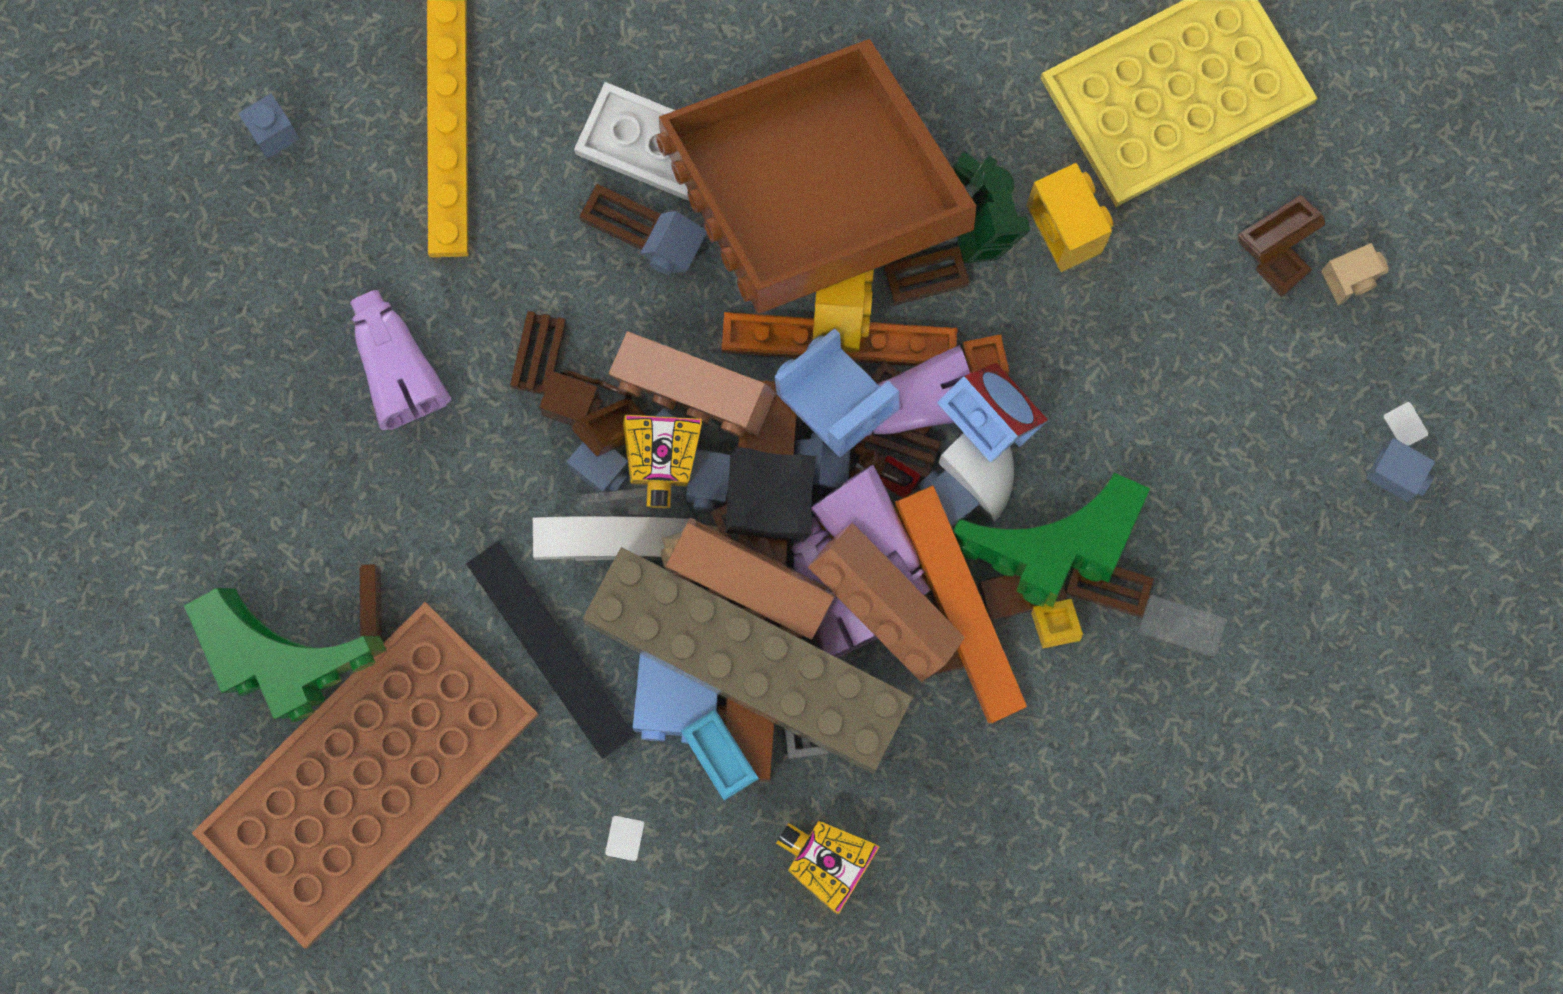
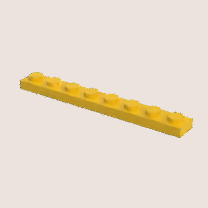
M427 0L429 257L468 256L467 0Z

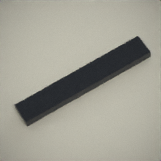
M496 542L466 563L602 759L606 758L634 738L635 734L500 542Z

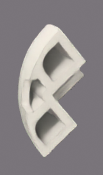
M963 433L941 455L939 464L980 503L977 510L994 524L1005 509L1013 487L1014 461L1011 447L1009 446L996 460L989 462Z

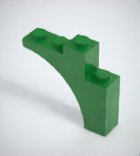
M1113 473L1103 490L1091 502L1079 511L1057 522L1028 529H997L973 524L959 518L953 533L965 558L971 560L979 558L992 564V567L1003 575L1014 576L1015 574L1020 576L1017 592L1023 594V598L1026 601L1037 606H1044L1046 604L1053 608L1071 567L1078 569L1080 575L1086 579L1096 582L1103 580L1109 583L1150 488Z
M216 588L184 605L221 693L238 692L239 696H245L261 688L274 719L290 718L291 722H297L315 713L312 707L325 701L321 690L341 682L340 675L351 669L353 672H358L376 663L374 657L387 651L380 636H362L348 643L326 648L310 647L295 643L278 635L259 621L247 608L234 588Z

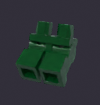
M965 151L958 156L951 166L976 204L974 230L957 236L964 263L999 260L1013 247L1012 245H1015L1031 231L1027 216L1018 217L1011 195L1015 187L1012 175L1006 169L995 166L998 161L989 154L980 163Z

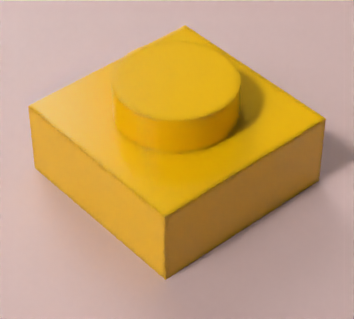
M1072 599L1055 602L1053 608L1046 604L1033 607L1031 614L1042 649L1081 641L1083 632Z

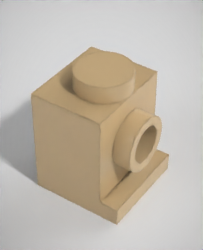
M1372 243L1330 260L1321 272L1337 304L1340 305L1345 303L1353 293L1358 296L1377 286L1376 280L1388 273V265L1384 256L1380 252H1376Z

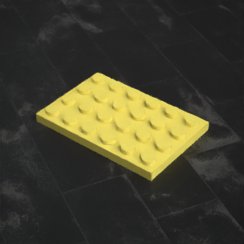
M1183 0L1043 72L1040 78L1115 207L1313 105L1318 99L1258 0Z

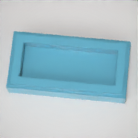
M716 709L681 730L684 738L724 801L759 779Z

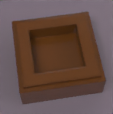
M1291 247L1265 264H1259L1255 269L1281 297L1312 271Z

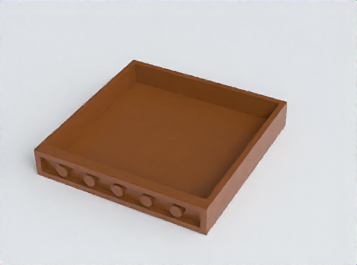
M870 39L659 116L660 133L656 134L658 148L664 157L669 155L676 181L679 185L685 184L687 187V195L695 213L701 212L705 219L704 227L710 241H717L721 247L720 254L725 268L728 272L734 270L738 278L737 285L745 302L751 301L758 314L974 230L976 204Z

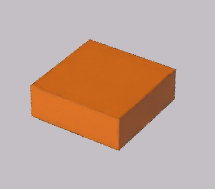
M1001 334L962 343L970 373L997 362L1006 374H1009Z

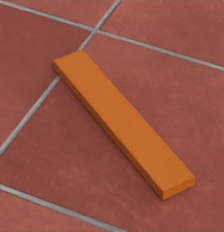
M724 312L722 353L798 358L813 341L814 318ZM870 322L868 337H861L859 352H844L854 362L882 364L885 361L893 365L917 366L936 355L956 347L957 328Z
M934 485L895 501L894 503L908 536L914 545L941 613L965 637L957 651L987 722L994 723L1026 708L1027 705Z

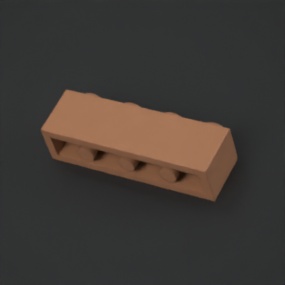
M628 331L608 374L620 382L618 389L623 392L630 393L640 398L642 392L654 396L652 399L653 403L672 411L678 405L688 409L686 413L688 417L702 419V423L708 424L710 418L722 423L720 427L722 430L738 437H743L744 432L758 437L776 395V392L763 382Z
M689 518L666 564V567L672 569L671 573L691 583L696 581L708 587V592L727 602L732 599L744 605L745 611L764 621L766 618H769L781 624L780 629L799 639H802L803 636L811 640L813 639L834 598V593L827 586L692 518Z
M853 523L849 524L832 538L808 566L920 682H923L944 667L965 639L950 621Z

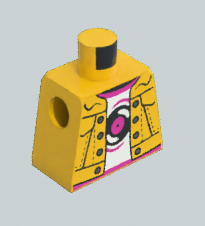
M625 415L623 427L630 482L632 484L647 485L646 507L670 508L671 486L688 485L702 419Z
M820 821L817 822L810 835L788 823L776 844L796 856L788 872L837 915L879 849V846Z

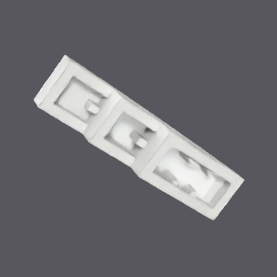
M659 517L533 518V558L535 560L575 558L576 561L614 560L620 548L623 547L648 561L662 560L661 550L664 549L662 538L682 532L689 519Z

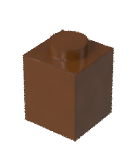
M553 371L539 409L542 416L573 426L577 419L602 409L603 400L599 399L600 394L597 386Z

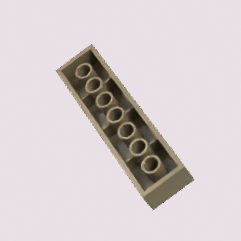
M623 547L617 553L583 617L586 626L872 774L875 773L913 698L901 690Z

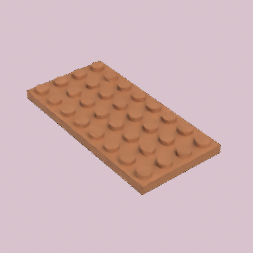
M426 602L383 643L387 651L374 657L375 664L364 670L354 672L314 711V714L309 716L192 832L208 851L304 949H308L539 716Z

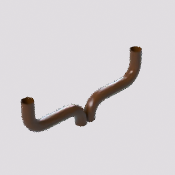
M564 370L560 373L590 384H600L601 387L624 395L626 400L632 398V394L623 392L618 387L610 385L604 380L601 381L599 378H590L569 370Z

